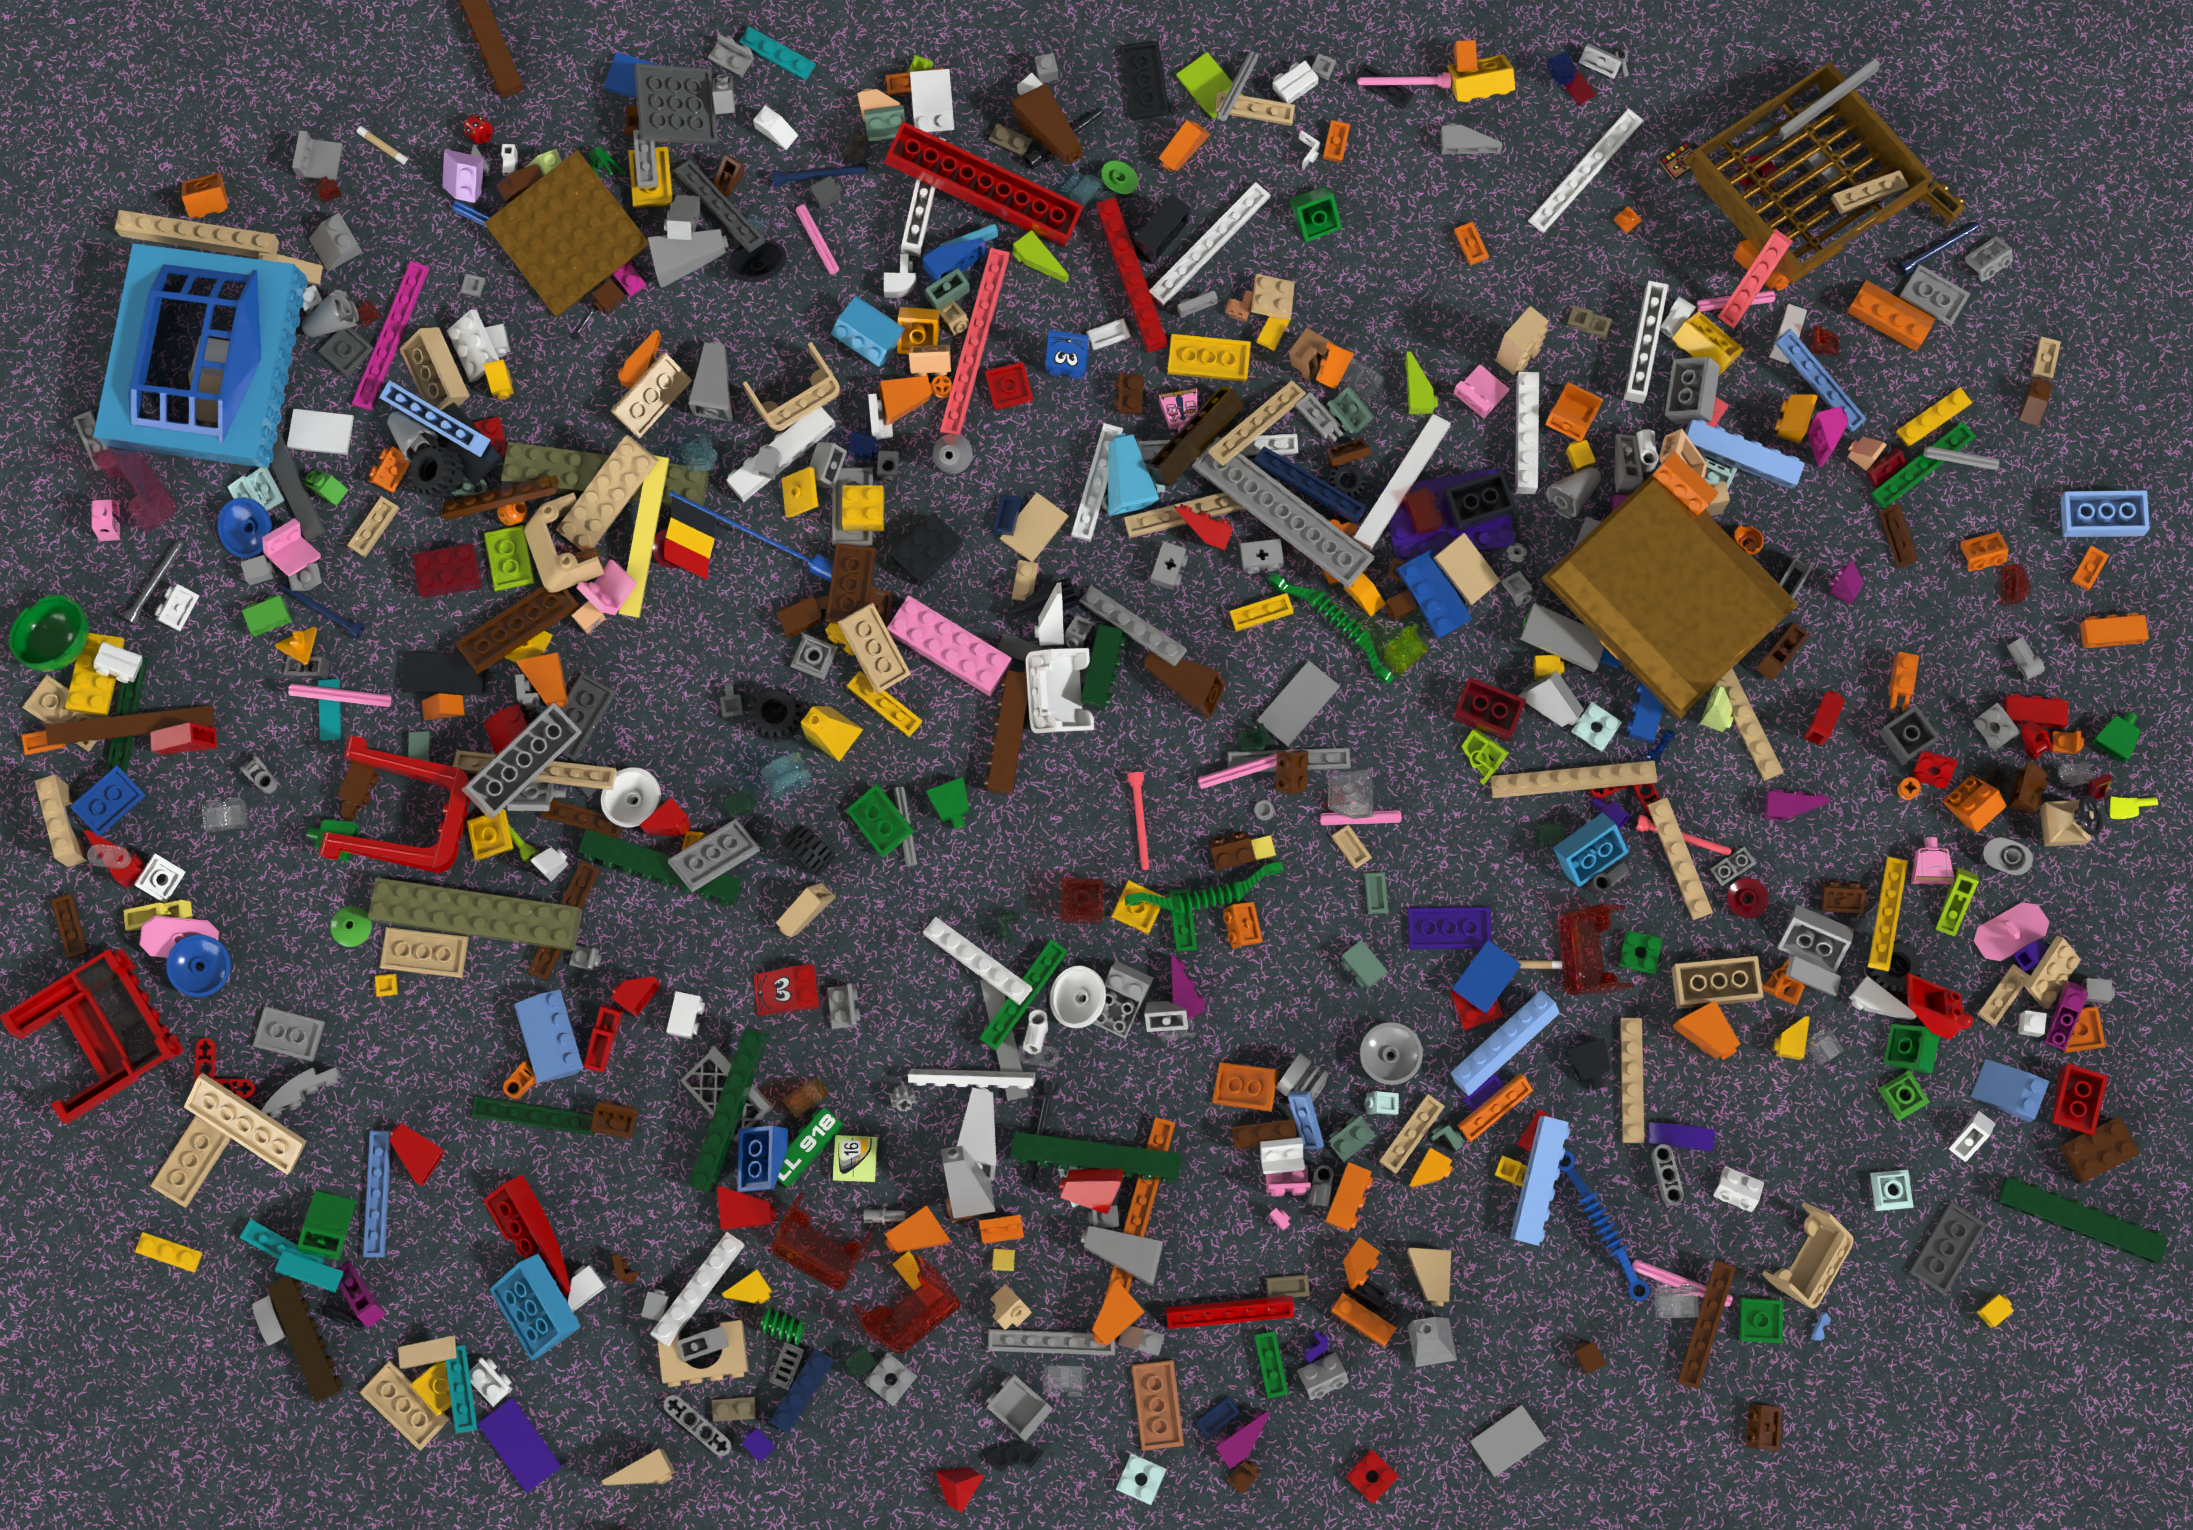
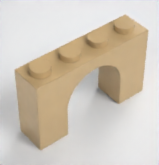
M56 775L35 780L54 858L67 867L87 862L84 844L75 836L66 813L65 806L73 804L68 784Z
M743 1321L720 1323V1327L723 1326L729 1347L722 1349L721 1356L714 1365L704 1369L694 1368L686 1361L682 1362L676 1342L681 1340L680 1332L669 1347L658 1341L662 1383L668 1384V1387L681 1386L682 1381H689V1384L702 1383L704 1378H710V1381L723 1380L725 1375H731L732 1378L744 1377V1373L749 1372Z

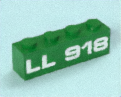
M825 1107L814 1112L811 1116L812 1121L808 1126L803 1125L797 1132L798 1137L794 1142L791 1140L788 1142L787 1152L777 1178L788 1189L844 1126Z

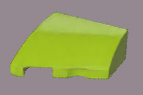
M1477 729L1471 731L1461 746L1465 754L1468 755L1473 769L1477 768L1484 776L1480 780L1483 785L1487 783L1509 754L1507 750Z

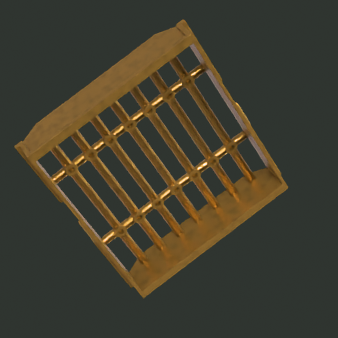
M1831 62L1774 99L1766 101L1751 111V114L1695 149L1691 155L1683 160L1688 167H1691L1698 184L1759 253L1774 233L1771 229L1786 219L1794 228L1784 235L1789 239H1793L1800 234L1807 243L1793 253L1788 249L1774 269L1779 274L1787 277L1791 284L1842 251L1843 246L1875 224H1882L1929 192L1927 186L1934 178L1855 88L1831 105L1834 110L1812 124H1805L1801 127L1802 131L1752 164L1745 161L1742 157L1743 155L1777 134L1783 125L1846 80ZM1815 84L1818 85L1822 94L1799 110H1795L1788 103ZM1780 107L1789 115L1740 149H1735L1729 143L1731 139ZM1837 116H1840L1846 123L1824 139L1815 133L1816 130ZM1850 130L1859 138L1838 153H1833L1828 147L1829 144ZM1807 136L1815 144L1765 178H1760L1755 170ZM1862 145H1865L1871 152V154L1850 168L1840 161ZM1723 146L1729 153V156L1714 165L1707 155ZM1819 151L1828 158L1778 193L1773 192L1768 187L1769 184ZM1876 159L1884 166L1883 169L1863 182H1859L1853 175ZM1736 161L1743 170L1726 179L1720 171ZM1832 165L1841 173L1791 207H1786L1781 199ZM1900 170L1909 185V191L1884 208L1879 203L1885 199L1862 206L1816 237L1812 236L1807 229L1836 210L1833 202L1804 222H1799L1794 216L1795 213L1844 180H1847L1855 187ZM1749 176L1755 185L1740 194L1733 185ZM1761 190L1768 199L1753 209L1746 199ZM1775 205L1781 214L1765 223L1759 214ZM1870 209L1876 212L1826 247L1822 248L1820 245L1821 242ZM1811 249L1816 252V254L1802 263L1798 260L1799 257Z

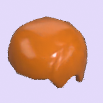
M1740 525L1733 534V541L1746 554H1757L1763 547L1764 538L1761 532L1752 525L1748 527ZM1747 539L1752 540L1750 543L1743 546V541Z

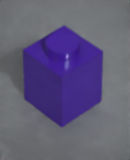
M2042 938L2024 946L2013 955L2025 972L2039 964L2048 948Z
M751 1428L743 1436L745 1440L742 1444L759 1462H762L776 1448L759 1428L755 1430Z

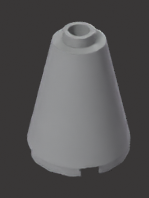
M334 290L302 321V331L305 335L313 338L356 326L359 316L355 304L352 300L349 302L345 298L347 296L345 292Z
M396 411L390 414L387 424L403 457L409 463L413 461V455L418 453L417 450L430 444L438 446L437 438L439 437L434 430L403 411Z
M947 434L941 437L934 445L933 460L936 466L945 473H960L972 461L973 452L971 445L963 436ZM947 451H951L953 453V457L951 459L947 457Z
M1587 467L1551 484L1546 492L1549 503L1553 501L1559 507L1555 510L1561 516L1567 519L1576 517L1600 484L1601 474L1596 468Z

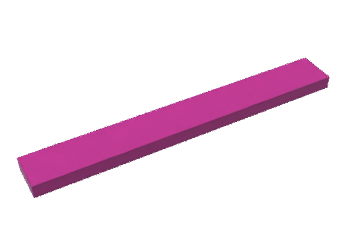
M410 261L351 403L352 405L369 411L372 410L430 269L428 266Z

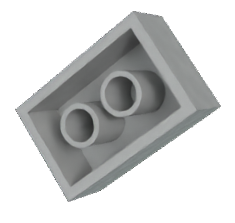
M1710 357L1673 359L1665 416L1675 424H1688L1693 419L1712 422L1720 365Z

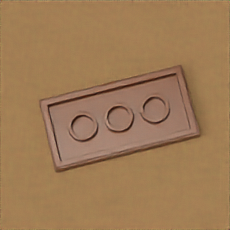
M1174 1360L1131 1365L1142 1451L1184 1446Z

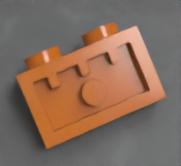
M391 446L382 450L379 455L381 460L378 466L374 465L369 473L371 478L368 482L375 483L388 492L394 493L410 463L403 457L400 450Z
M2000 532L1961 541L1960 547L1968 561V571L1981 570L1985 567L2007 562L2009 549Z
M1254 902L1233 904L1223 910V919L1227 924L1228 940L1231 943L1232 949L1263 942Z
M1021 1215L979 1221L983 1244L1024 1237Z

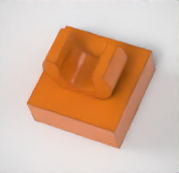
M1628 206L1613 221L1628 234L1642 219Z

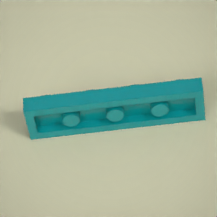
M751 27L747 28L739 41L741 46H747L752 52L805 81L816 66V63Z
M251 1219L240 1236L244 1241L277 1259H280L284 1250L321 1264L324 1262V1259L321 1257L298 1252L297 1244Z
M465 1345L456 1346L457 1358L445 1360L455 1434L477 1430Z

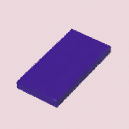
M1490 907L1407 909L1409 950L1482 949L1488 940L1492 942Z
M514 1398L508 1400L478 1423L526 1493L562 1467Z

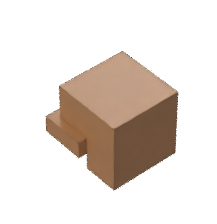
M1306 328L1290 349L1289 356L1291 365L1301 371L1302 377L1310 382L1321 367L1322 359L1329 354V349L1326 348L1327 343L1333 342Z

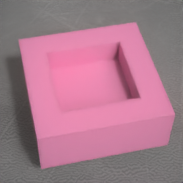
M1276 1208L1269 1214L1282 1231L1290 1225L1288 1222L1290 1218L1283 1210L1278 1211Z

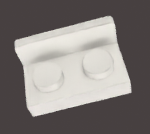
M868 394L873 440L893 438L892 423L890 425H885L881 400H877L876 394Z
M176 584L173 587L170 586L166 591L164 597L167 599L164 605L160 604L155 612V615H157L155 621L162 622L177 631H181L199 595Z
M1302 1138L1260 1142V1160L1263 1174L1304 1170Z
M481 1357L478 1360L479 1362L469 1371L470 1382L494 1407L513 1389L510 1386L512 1382L504 1373L500 1376L495 1370L497 1365L490 1358L486 1360Z

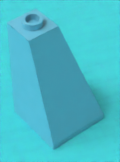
M1118 434L1108 443L1109 516L1144 509L1159 500L1134 435Z

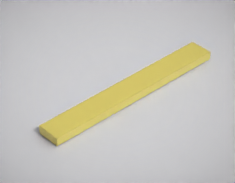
M655 455L653 456L659 461L643 482L627 573L637 584L619 609V614L638 618L641 613L669 464V458Z

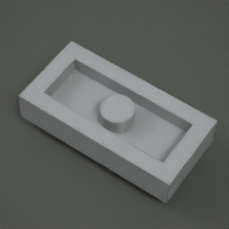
M1587 44L1579 63L1614 79L1623 59L1591 44Z
M1205 291L1194 299L1187 298L1182 300L1178 304L1177 309L1180 318L1217 304L1218 297L1215 291Z

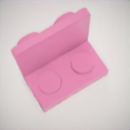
M1479 365L1464 382L1460 381L1456 385L1454 395L1484 419L1509 392V388L1482 365Z
M295 518L262 537L264 555L287 576H292L310 563L321 558V554L301 537L300 522Z
M609 560L603 569L605 574L598 576L594 583L580 581L576 588L600 612L616 615L637 582L614 560Z
M1305 1165L1304 1170L1266 1174V1192L1271 1193V1196H1284L1285 1192H1292L1294 1196L1305 1195L1306 1191H1309L1311 1188L1310 1183H1308L1307 1165Z

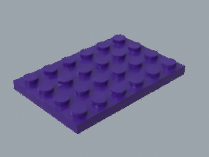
M1500 468L1414 482L1388 523L1395 558L1409 562L1431 549L1436 556L1462 533L1466 534L1479 552L1516 544L1510 516L1456 533L1443 497L1446 488L1501 472Z

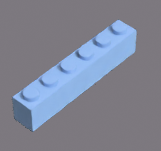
M390 380L379 397L479 457L482 456L490 442L489 438Z
M1693 419L1688 423L1685 433L1700 454L1790 489L1797 486L1805 464L1799 461V458L1785 456L1777 449L1762 447L1761 443L1747 441L1739 434H1729L1721 427L1706 425L1707 423L1700 419Z
M1542 990L1538 992L1450 1072L1457 1086L1470 1096L1560 1014L1556 1002Z
M1547 1116L1539 1117L1510 1239L1538 1246L1543 1241L1545 1235L1543 1226L1550 1215L1548 1206L1549 1202L1554 1198L1555 1189H1553V1185L1560 1174L1558 1165L1559 1160H1562L1564 1157L1565 1148H1563L1564 1140L1569 1136V1122Z

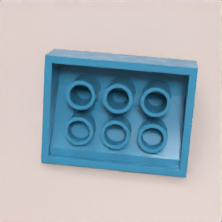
M539 1254L519 1262L489 1289L531 1362L581 1327L577 1317L572 1312L567 1300L562 1295Z

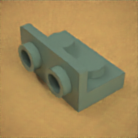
M903 105L864 110L865 127L869 141L895 138L902 121L905 122Z
M1354 1115L1345 1123L1347 1125L1346 1128L1342 1131L1338 1128L1329 1135L1331 1140L1328 1141V1144L1343 1163L1376 1137L1364 1122L1362 1116L1356 1118Z

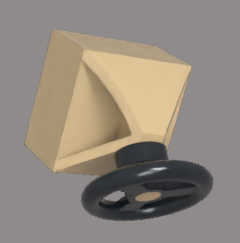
M2084 795L2080 800L2045 802L2040 809L2044 847L2084 845L2091 841V835L2099 834L2102 829V811L2097 800L2091 795ZM2089 802L2092 804V806H2093V808H2094V810H2095V813H2094V811L2091 809V807H2090V805H2089ZM2096 820L2095 829H2091L2092 821Z

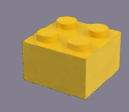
M883 485L843 486L842 526L844 531H884Z

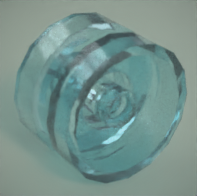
M800 752L782 756L761 770L765 783H771L768 789L773 799H780L805 788L813 781L809 769L803 768L805 761Z

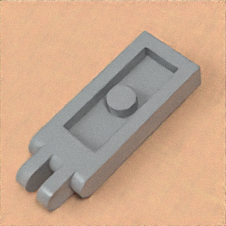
M1311 392L1295 404L1297 410L1324 439L1328 437L1332 442H1335L1337 438L1333 432L1338 437L1343 435L1339 429L1341 427L1339 422Z

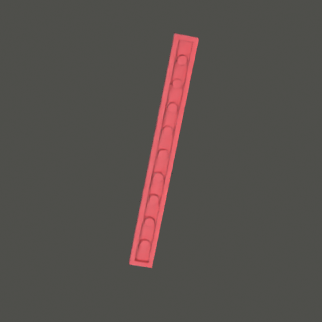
M990 248L940 434L961 435L1010 252Z

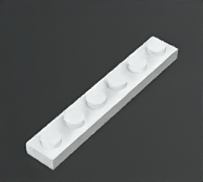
M1103 424L1071 537L1089 542L1092 540L1108 484V443L1114 439L1115 435L1122 434L1123 428Z
M937 917L923 931L924 936L1018 1005L1033 990L1029 984Z
M911 1069L908 1074V1082L914 1083L917 1086L926 1085V1083H934L935 1086L955 1084L957 1087L976 1084V1087L981 1088L988 1087V1085L1008 1088L1010 1085L1017 1086L1020 1089H1027L1034 1085L1035 1072Z
M726 1232L650 1333L652 1337L665 1346H670L745 1246L743 1242Z

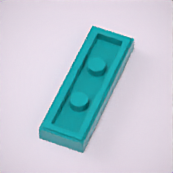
M318 680V687L340 689V680ZM319 699L321 741L341 740L340 701Z
M284 1250L275 1269V1272L336 1293L344 1273L343 1271Z

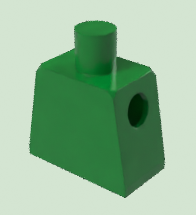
M2129 711L2126 712L2123 719L2117 715L2114 716L2091 743L2122 763H2126L2132 756L2141 732L2140 729L2134 726L2138 717Z
M963 777L926 790L927 796L942 822L951 820L954 830L966 826L962 815L968 814L970 811Z
M323 820L320 828L309 827L307 838L316 840L315 848L319 851L324 832L357 837L360 826L355 822ZM341 851L338 860L348 863L351 853Z

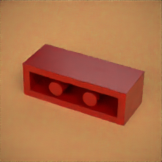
M2009 694V696L2003 699L2002 708L2015 725L2024 726L2029 721H2034L2045 728L2064 729L2068 725L2069 701H2062V698L2051 697L2049 699H2042L2041 696L2037 695L2027 698L2021 697L2020 694Z

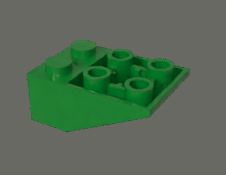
M315 1191L298 1242V1252L340 1261L357 1200Z

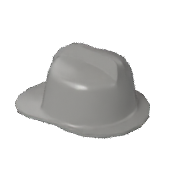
M2002 837L1994 838L1984 847V859L1988 865L2012 875H2022L2032 866L2033 856L2029 848L2013 840Z

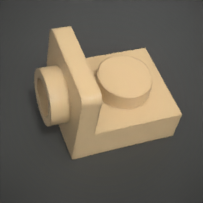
M954 300L940 309V317L949 326L954 336L969 327L970 323L965 312Z

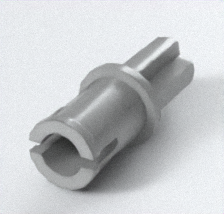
M883 1208V1210L864 1209V1223L876 1222L885 1225L886 1222H903L906 1220L905 1211H886V1208Z

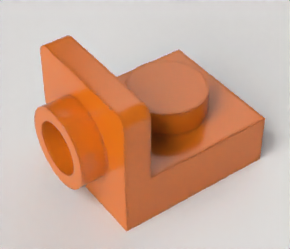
M2053 731L2051 743L2053 749L2051 752L2077 754L2083 749L2084 745L2081 731L2074 733Z

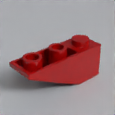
M1180 504V507L1174 506L1175 511L1203 542L1223 550L1226 549L1233 527L1229 526L1230 521L1219 517L1215 521L1210 519V514L1202 511L1196 514L1191 512V507Z

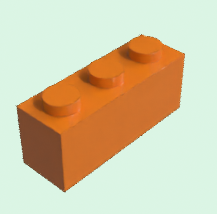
M1675 452L1669 455L1653 473V476L1697 516L1710 505L1719 493Z
M2138 613L2126 614L2125 617L2108 615L2104 619L2092 616L2085 618L2080 624L2083 648L2144 643L2149 639L2145 615H2138Z
M1350 1162L1347 1163L1325 1223L1347 1232L1350 1230V1227L1355 1228L1359 1218L1355 1214L1358 1208L1362 1209L1366 1200L1363 1193L1365 1188L1370 1189L1373 1177H1370L1372 1171Z
M1344 1293L1341 1294L1330 1313L1382 1347L1386 1346L1396 1330V1327Z

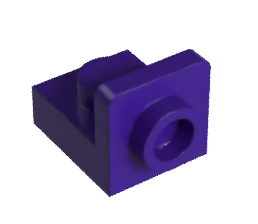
M1315 1330L1312 1333L1319 1344L1316 1346L1313 1343L1305 1350L1306 1355L1303 1358L1308 1364L1329 1348L1327 1344L1329 1340L1322 1331L1318 1333Z

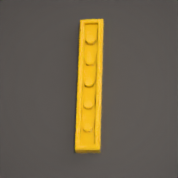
M1887 857L1868 967L1889 971L1908 864L1906 860Z

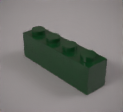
M1099 624L1080 700L1082 707L1105 711L1106 705L1110 706L1112 700L1110 689L1111 686L1115 687L1117 675L1114 672L1116 667H1120L1122 656L1119 655L1120 648L1124 649L1126 637L1123 636V629Z

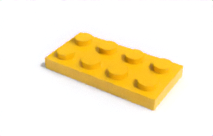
M1172 334L1167 374L1247 382L1251 342Z
M89 633L85 649L76 660L65 706L67 711L108 716L116 676L111 674L104 676L97 673V669H94V661L102 642L123 649L124 638Z

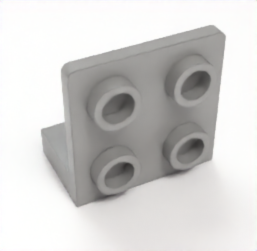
M299 131L292 168L298 177L336 181L343 145L336 142L313 140L307 131Z

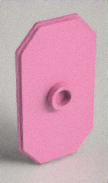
M2021 902L1977 928L1973 942L1985 959L2002 961L2024 946L2045 937L2049 920L2038 905Z
M154 916L142 924L140 946L150 956L168 958L171 949L183 938L192 935H207L218 940L219 931L208 920Z

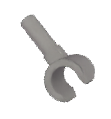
M1623 49L1624 55L1621 58L1623 59L1621 66L1624 77L1629 76L1626 65L1628 53ZM1615 51L1614 55L1617 56V57H1618V52Z

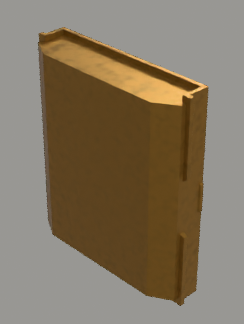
M1653 474L1541 578L1595 634L1599 642L1617 660H1620L1677 720L1682 718L1703 695L1799 605L1750 554H1746L1711 518V514L1706 509L1697 516L1660 483Z

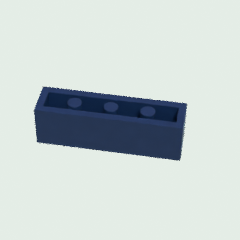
M815 1348L770 1423L790 1434L835 1360Z

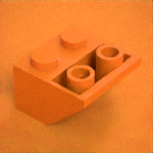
M1970 775L1942 801L1966 827L1976 833L2006 807L1998 789L1973 775Z

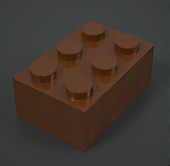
M2120 1116L2096 1127L2093 1136L2084 1133L2059 1146L2079 1184L2140 1155Z

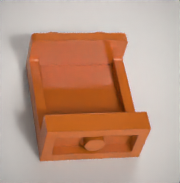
M1567 382L1545 425L1582 442L1603 399Z

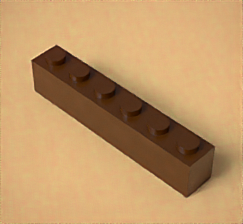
M457 0L460 9H465L467 13L464 18L468 27H473L474 32H471L475 44L479 43L481 46L478 51L482 61L486 59L488 65L485 66L489 77L493 76L496 81L492 83L496 94L501 93L502 98H506L525 90L487 0Z
M1008 670L1007 676L1002 678L1001 688H1004V694L999 696L998 708H1001V712L995 718L994 727L998 729L997 735L992 736L991 747H994V753L989 755L988 767H991L990 775L986 774L984 786L988 787L989 793L1012 796L1028 705L1026 673Z

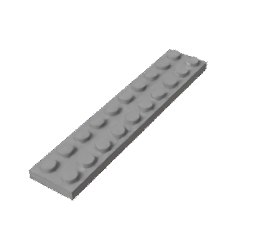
M1218 436L1195 461L1192 468L1349 588L1374 560V556L1241 453H1238L1222 466L1209 454V449L1221 440Z

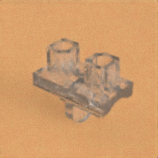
M2087 762L2074 765L2066 763L2061 765L2058 770L2059 777L2063 780L2061 786L2066 788L2080 787L2085 783L2089 784L2090 780L2096 778L2097 772L2089 769L2090 763Z

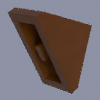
M727 153L724 155L713 184L726 197L731 194L745 175L743 164Z

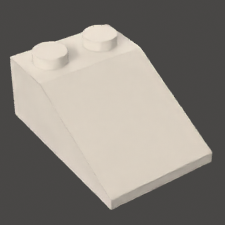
M939 69L910 72L914 127L925 132L954 130L950 70Z

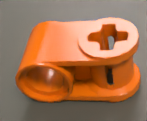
M528 1060L522 1062L503 1085V1090L510 1099H519L536 1083L533 1068L529 1065L530 1062ZM511 1085H519V1090L516 1093H509L508 1090Z

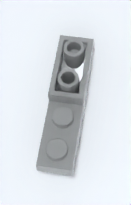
M335 1067L318 1074L316 1069L311 1068L299 1074L276 1091L261 1111L269 1117L275 1118L282 1114L281 1111L289 1108L291 1111L302 1106L301 1103L306 1101L303 1093L306 1092V1095L313 1094L318 1091L320 1086L326 1085V1087L337 1084V1079L342 1078L340 1070Z

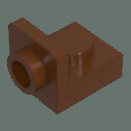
M621 1254L612 1256L617 1281H623L624 1285L636 1282V1278L640 1277L638 1271L626 1274V1271L629 1270L627 1258H622Z
M1243 1460L1226 1481L1243 1494L1260 1475L1257 1473L1259 1468L1250 1460L1247 1463Z

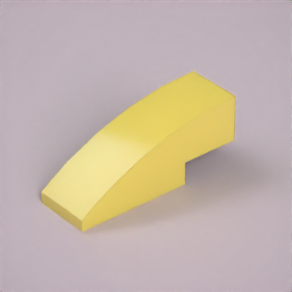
M178 900L124 910L125 930H141L142 924L154 916L192 919L191 902Z

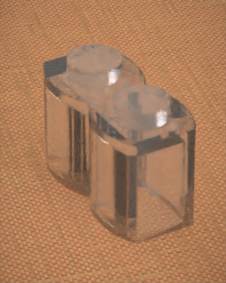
M230 798L228 802L220 803L219 800H211L207 804L202 805L203 824L206 832L248 828L247 805L241 798Z

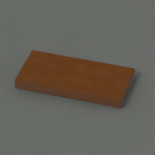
M836 543L826 623L838 624V621L870 603L876 548Z

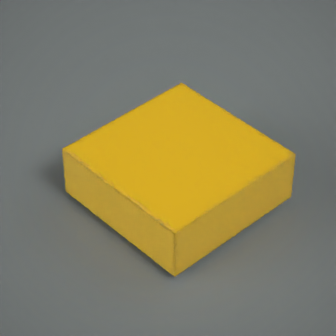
M396 974L375 976L376 997L398 995Z

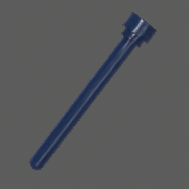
M860 165L787 174L777 170L772 171L774 187H778L787 181L865 173L867 167Z
M1974 222L1912 259L1904 258L1897 262L1898 269L1901 267L1904 269L1903 276L1912 273L1917 264L1979 229L1980 224Z
M282 583L279 588L284 593L346 628L351 637L359 639L360 635L357 633L359 630L362 632L365 630V625L360 622H350L299 591H292L291 587L287 584Z

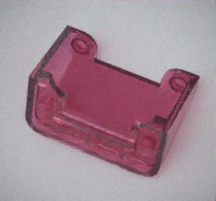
M102 450L92 456L94 462L105 472L109 479L111 477H119L123 481L127 479L138 496L130 501L128 510L146 533H149L176 514L177 505L140 452Z

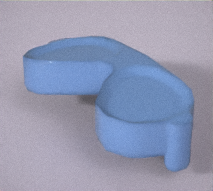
M1821 1312L1817 1323L1812 1324L1815 1327L1811 1337L1812 1340L1821 1341L1824 1339L1823 1327L1831 1322L1827 1313Z

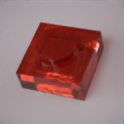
M370 300L357 308L359 320L365 328L381 317V314Z

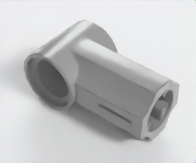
M2024 637L2007 646L2017 663V670H2020L2024 676L2023 680L2027 681L2045 671L2043 662L2038 656H2034Z

